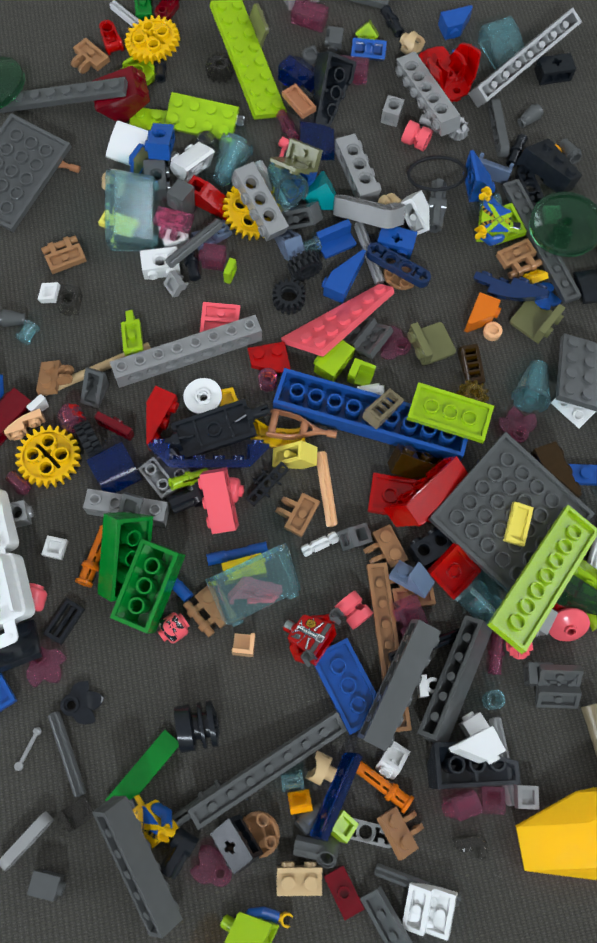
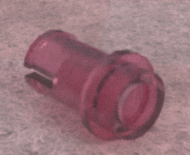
M11 471L7 474L5 480L16 489L17 494L25 495L30 491L29 481L23 480L16 471Z

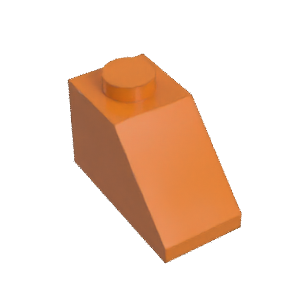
M480 292L464 331L470 332L484 327L488 322H492L493 318H498L501 308L498 306L501 300Z

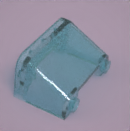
M106 169L105 239L111 251H143L155 249V246H158V234H155L153 230L154 195L155 192L159 191L158 180H155L154 176Z
M286 543L273 547L249 560L205 579L225 625L232 624V627L243 623V618L286 597L290 600L299 596L298 591L301 590Z

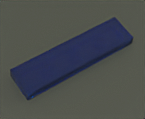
M344 752L335 777L330 784L310 831V836L314 839L328 842L362 760V756L358 753Z

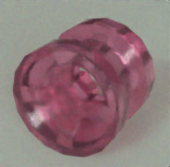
M271 368L262 369L258 374V384L262 390L269 392L277 386V374Z

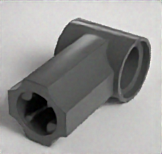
M297 835L293 855L317 860L321 867L332 868L337 861L340 843L332 836H326L319 840Z

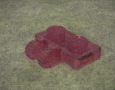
M158 206L153 224L160 227L159 238L164 239L167 229L172 230L170 233L171 241L176 240L179 231L189 234L194 214Z

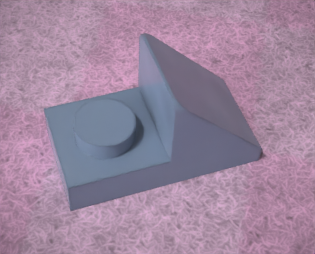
M399 560L389 574L390 580L424 599L435 584L434 579L420 562L415 567H412Z

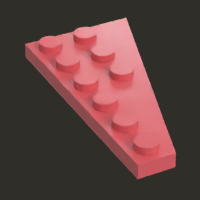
M377 284L281 337L282 342H285V345L324 357L394 294V289L391 286Z

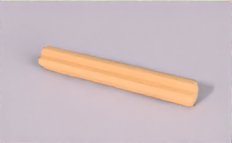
M320 451L317 452V469L327 527H335L338 521L327 453Z

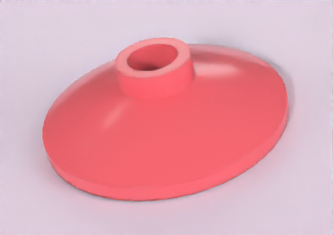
M578 608L559 610L549 633L554 639L559 641L576 640L588 631L590 619L583 610Z

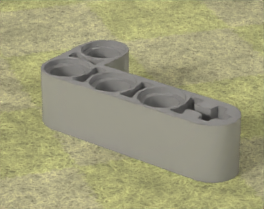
M335 195L333 215L380 228L391 229L404 224L406 205L402 203L384 205L348 195Z

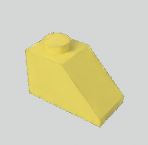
M301 440L273 448L272 467L275 468L281 461L290 469H305L317 466L318 447Z

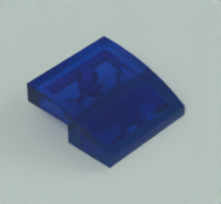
M300 122V141L323 150L321 160H334V129L317 123Z
M122 442L86 460L101 489L105 492L117 493L142 480Z

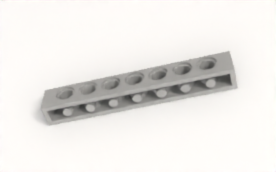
M571 8L556 19L468 93L477 108L489 101L582 22L574 8Z
M252 315L111 361L110 365L120 388L262 341V330L256 315Z

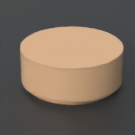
M488 322L483 329V335L489 341L498 340L503 332L501 325L497 322Z

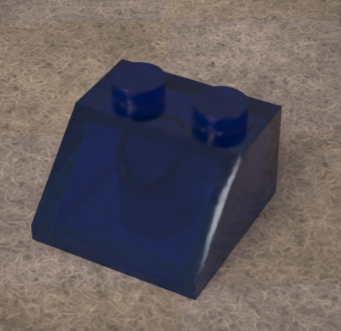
M289 55L278 65V80L288 88L296 83L308 95L314 89L315 68L302 58Z

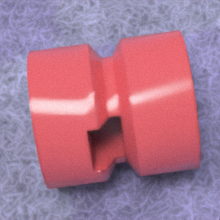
M410 120L403 132L401 142L409 146L414 144V148L424 152L430 142L433 130L426 126L421 128L419 123Z
M355 590L335 606V608H339L345 614L344 616L347 617L346 622L352 630L360 626L373 614L367 604L361 603L362 598Z

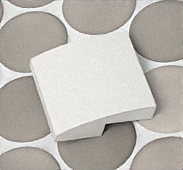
M117 120L108 144L106 158L129 165V156L139 143L145 146V140H148V131Z
M410 882L402 922L405 930L420 936H424L427 933L448 941L458 892L433 885Z

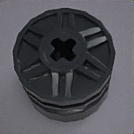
M212 700L206 701V711L204 712L201 702L197 703V713H192L189 704L174 707L176 734L181 753L196 751L197 740L200 739L204 749L208 748L207 738H211L213 747L219 746V721Z

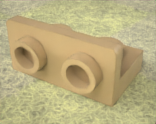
M294 861L281 862V866H277V896H322V867L317 865V861H304V865L296 866Z

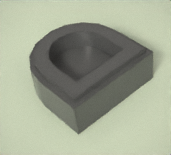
M315 45L303 50L302 60L304 63L309 65L316 64L319 52Z

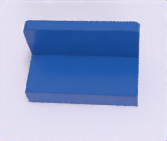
M349 219L316 232L315 243L325 259L356 246V241L350 233L352 224Z

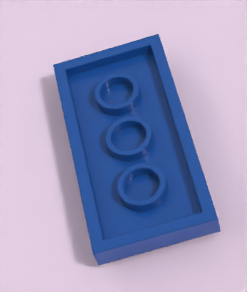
M345 638L328 647L314 667L348 734L351 735L361 729L377 693L348 638Z

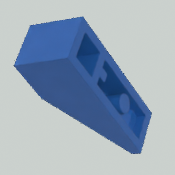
M361 250L331 271L328 278L325 277L322 283V288H324L323 296L342 304L344 303L365 260L366 250Z

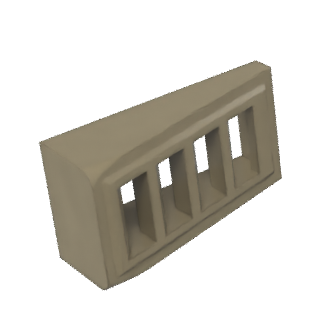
M389 388L365 409L362 418L372 427L378 429L400 407L404 399ZM388 397V398L391 399L395 404L391 403V402H390L388 399H386V398Z

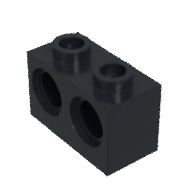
M437 527L428 531V536L423 539L417 537L410 542L409 554L416 564L420 562L424 568L436 562L453 544ZM435 538H441L444 541V545H438L435 542ZM418 548H425L428 555H421L418 552Z

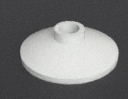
M196 379L186 387L183 396L184 402L190 411L200 414L215 409L220 405L222 391L219 385L211 379ZM202 397H207L205 401H201Z

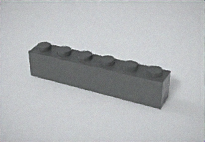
M467 615L463 619L417 732L430 742H448L492 633V629L487 626L484 620Z
M411 619L357 737L384 751H387L392 746L395 739V731L403 722L405 709L410 706L413 700L412 694L415 687H418L421 683V674L430 663V654L439 643L440 630L419 619Z
M113 796L92 813L149 936L163 939L183 920L179 912V905L170 893L168 882L163 878L160 871L161 866L152 854L151 844L142 832L140 821L135 817L131 801L126 796Z

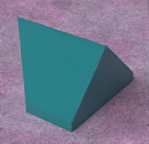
M321 171L302 197L306 203L318 201L321 210H333L334 196L337 194L325 172Z

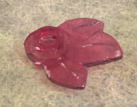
M391 326L394 332L380 349L382 350L381 358L386 360L395 359L398 355H405L411 348L410 342L407 338L403 337L402 331L394 326Z
M516 407L509 411L507 418H499V426L502 431L507 432L518 443L527 440L529 432L535 429L537 423L535 414H529L524 417ZM516 432H520L522 436H518Z
M41 647L42 661L37 662V660L29 662L30 666L26 674L29 683L34 688L43 679L51 683L60 682L62 673L59 665L66 661V657L61 651L57 649L47 650Z
M202 845L199 850V861L201 864L190 870L192 877L203 885L209 883L216 887L228 885L232 879V871L227 867L222 853L210 845ZM223 870L225 872L223 878H217L216 874L218 871Z

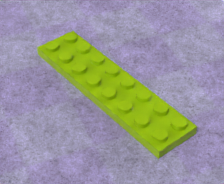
M211 1L210 9L254 120L285 117L287 111L243 1Z
M565 506L490 619L487 626L519 653H525L596 539L597 528L571 506Z

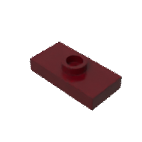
M99 411L94 416L98 425L129 441L135 436L132 428L124 425L123 421L117 417L111 418Z
M343 865L323 876L344 920L364 910Z

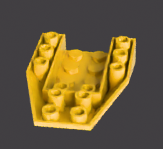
M597 787L575 791L515 825L525 871L597 880Z

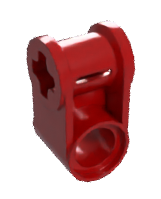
M110 20L101 21L99 29L107 55L109 56L111 53L119 50L123 52V43L114 23Z

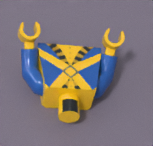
M140 795L130 799L135 817L140 821L142 832L151 844L152 849L160 842L168 843L169 837H173L179 828L172 818V810L161 804L158 800L144 804Z

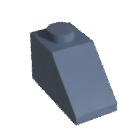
M286 230L284 234L274 238L284 259L287 261L292 260L293 256L296 257L297 253L300 252L301 254L305 250L301 235L292 230Z

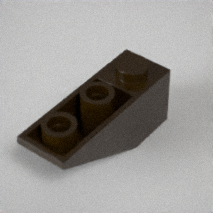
M556 441L535 448L531 452V455L576 497L579 498L582 495L581 487L572 475V468L566 463L564 452Z
M397 444L387 464L390 472L407 479L427 477L426 473L444 458L440 457L438 459L426 451L419 452L412 446Z

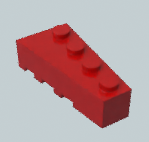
M457 456L444 458L426 473L427 477L414 482L412 490L401 493L396 497L398 501L395 504H387L383 509L396 527L421 526L427 521V517L451 494L468 472Z

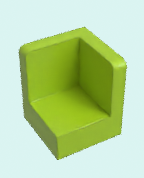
M371 20L356 30L355 33L358 38L376 40L379 37V33Z
M355 358L348 373L347 382L356 386L369 385L374 376L376 366Z
M330 808L319 827L328 836H332L339 842L347 844L359 824L344 810Z

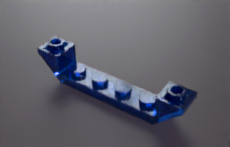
M153 439V443H148V448L167 467H251L267 451L269 444H264V440H252V443L247 444V459H244V455H233V459H225V455H213V459H205V455H193V459H185V455H173V459H170V443H165V439Z

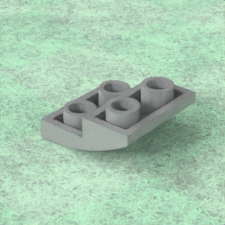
M172 448L163 452L156 459L152 457L138 468L161 499L181 489L178 488L172 491L168 483L169 478L183 475L186 471H190Z

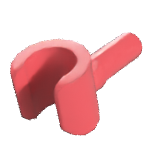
M282 137L278 144L282 148L279 157H283L288 149L289 139Z

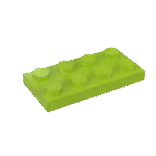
M171 92L164 124L174 125L175 131L196 136L203 134L209 139L232 143L239 107Z
M418 382L407 420L483 444L494 405Z

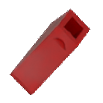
M193 175L188 183L194 186L195 206L227 220L228 217L222 216L226 212L222 210L223 205H226L223 203V200L227 197L211 183Z
M158 386L154 387L146 402V444L150 451H152L154 446H157L155 441L161 439L160 435L163 429L166 430L169 426L170 416L172 413H176L179 407L177 395Z

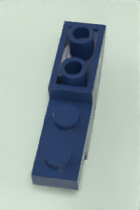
M476 271L474 276L475 282L489 287L488 294L496 298L510 301H535L548 298L550 295L545 285L539 283L533 285L529 283L530 280L524 277H519V279L514 277L512 283L509 284V280L499 277V279L493 278L492 274L486 271H482V273Z

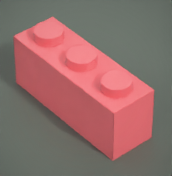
M227 467L203 471L200 474V478H198V485L200 490L203 489L204 497L202 498V504L204 509H207L208 517L206 522L208 528H211L212 534L236 531L239 522L231 493Z

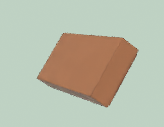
M296 83L282 91V97L302 119L316 111L314 103Z

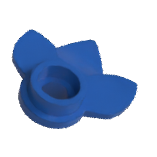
M547 282L539 283L545 285L550 293L548 298L535 300V303L540 308L550 310L551 306H557L562 302L553 293V284Z

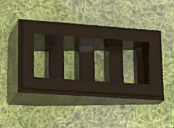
M478 344L461 346L457 354L466 385L471 386L485 383ZM473 367H476V368H477V369H475V370H469V369H468V368H473ZM470 375H479V377L470 378Z

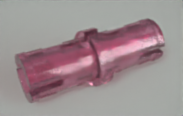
M278 111L276 117L281 124L282 132L286 133L289 141L290 138L299 140L300 137L294 128L295 125L289 119L286 111Z
M492 631L491 650H488L490 655L488 674L502 675V660L505 657V652H503L504 639L494 631Z

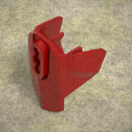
M461 43L451 55L444 46L429 48L418 55L451 102L460 101L462 97L468 95L479 67L481 57L479 49L471 44Z

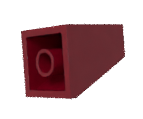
M132 65L92 80L98 81L126 77L128 86L125 97L94 101L95 111L116 122L118 120L126 123L150 102L145 73Z

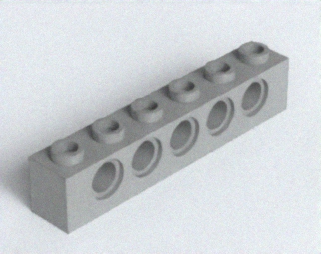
M412 52L397 58V67H395L397 76L401 77L405 88L409 89L411 97L416 99L418 107L424 111L426 119L431 121L433 129L438 131L441 137L459 130L461 115L417 53Z

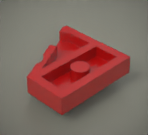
M285 342L248 348L251 368L266 370L270 373H283L284 368L291 370Z

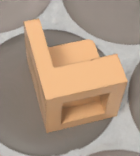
M235 633L232 655L253 657L255 633H251V635Z

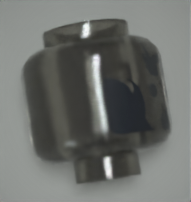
M203 131L196 136L195 144L200 142L215 151L213 157L219 154L221 142L211 131Z

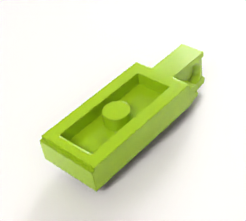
M133 310L125 311L126 321L121 322L125 356L144 351L141 323L139 319H135Z

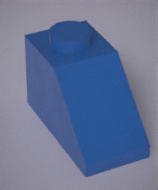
M472 5L441 12L438 26L445 40L461 36L470 20L473 9Z

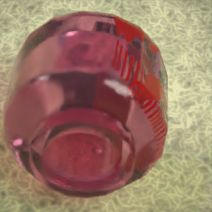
M65 404L57 413V418L63 430L66 429L67 432L76 433L74 425L86 420L81 407L77 404Z

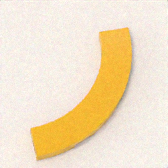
M233 387L221 389L222 400L219 407L239 401ZM254 420L253 424L257 436L250 439L259 444L276 448L301 440L306 442L305 438L282 440L267 437L266 432H268L269 426ZM276 428L275 433L299 434L300 428Z

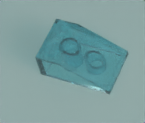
M512 16L481 26L477 41L495 70L524 47L519 27Z
M474 579L455 600L474 618L484 620L488 624L502 603V600L497 595H492L487 590L488 587L484 582Z

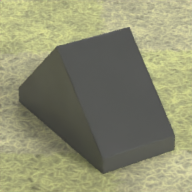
M89 367L85 368L80 403L97 409L100 407L110 384L105 372Z

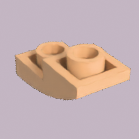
M37 409L19 417L4 430L5 435L9 440L14 441L24 438L26 434H29L28 427L35 428L40 426L41 423L46 422L41 409Z

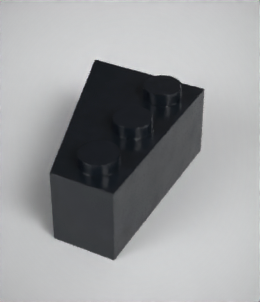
M549 138L526 147L516 162L517 165H524L531 170L530 174H537L544 179L543 183L559 195L571 191L582 177L577 167L566 158V155Z

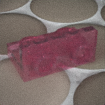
M412 594L393 603L395 609L392 610L396 622L400 621L403 627L400 629L402 637L411 619H419L429 625L417 594Z

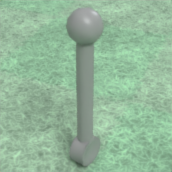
M40 727L33 729L34 734L20 761L15 763V770L20 771L24 768L23 762L36 737L42 732Z

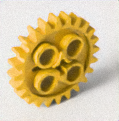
M151 15L150 19L144 17V21L139 19V24L133 23L134 28H128L130 33H126L127 38L124 39L129 56H132L133 60L137 59L139 63L143 60L145 65L148 61H151L152 65L156 60L160 63L162 58L165 61L167 60V55L172 57L171 51H177L176 47L179 46L178 41H180L179 31L176 28V24H172L171 19L168 21L166 17L161 19L160 15L154 19L153 15Z
M246 184L248 188L253 189L252 185ZM232 186L231 192L228 191L226 194L227 198L223 200V203L226 205H223L222 210L226 212L222 216L228 217L225 224L231 223L229 230L235 228V235L242 233V239L245 235H248L249 240L252 239V236L258 240L260 237L258 225L251 219L247 205H244L241 200L239 190ZM235 204H242L243 209L237 208ZM269 217L264 218L267 221H271ZM244 219L250 220L252 225L245 224Z
M51 425L48 426L47 430L41 426L40 432L33 429L34 435L26 434L27 441L20 440L23 447H17L18 451L21 452L15 454V457L19 459L15 462L20 467L18 471L20 474H23L22 477L25 480L29 479L31 485L36 482L39 488L43 483L46 489L49 488L50 483L56 488L58 481L64 485V478L66 477L71 480L69 474H76L77 472L74 467H80L79 462L76 461L82 459L81 455L78 454L81 451L80 447L77 446L79 444L78 441L74 439L72 433L68 434L66 429L61 431L59 426L55 430H53ZM54 441L52 445L46 446L47 442ZM37 445H40L47 452V454L49 456H52L54 461L58 463L61 467L57 468L50 461V459L48 457H45L42 451L37 448ZM38 454L36 459L31 460L32 455ZM61 454H67L64 459H59ZM52 467L50 472L43 473L45 468Z

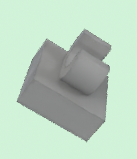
M176 270L170 271L163 283L172 297H178L181 291L185 290L188 286V282L184 283L182 280L183 275H179Z
M514 785L515 808L539 809V786Z

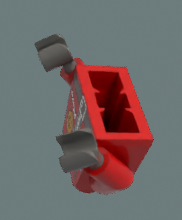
M334 608L330 613L323 615H303L297 623L291 620L285 622L283 630L289 633V650L296 662L304 663L307 667H310L311 664L317 665L337 635L333 623L340 625L341 620L339 617L345 615L339 608Z

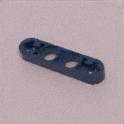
M379 243L368 245L366 256L370 261L419 288L429 285L431 274L428 270ZM392 258L395 260V263L390 264L386 262V259ZM409 267L411 271L404 272L401 268Z

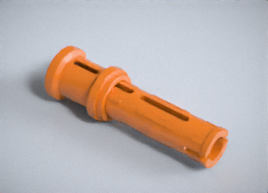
M100 525L88 558L82 562V570L79 577L75 579L76 583L85 587L92 588L93 578L96 572L99 571L98 563L101 555L103 525Z
M358 759L351 769L383 793L385 800L391 801L398 806L403 814L414 800L413 795L409 796L399 788L397 783L391 784L362 762L361 759Z

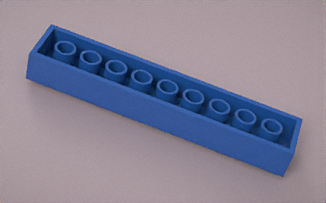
M287 368L283 370L273 401V409L298 414L307 421L397 446V444L409 445L419 452L426 451L436 458L457 456L461 461L468 440L407 420L411 403L403 402L378 429H375L362 416L365 409L381 395ZM388 397L386 398L391 403L395 404L391 399H389Z

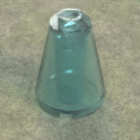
M223 133L220 138L213 175L215 182L220 186L229 185L232 182L231 177L234 170L244 166L253 154V146L249 147L246 144L247 140L239 135L228 133L226 136Z
M271 163L267 168V174L276 202L283 208L296 207L299 205L298 202L301 199L304 200L308 194V182L302 175L291 174L289 169H280L274 166L275 163Z
M542 360L530 362L512 392L511 400L513 399L514 406L521 411L533 413V410H539L540 413L547 410L550 406L548 365Z

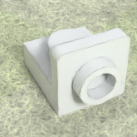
M394 741L392 746L383 753L375 769L385 778L394 780L400 773L410 751Z

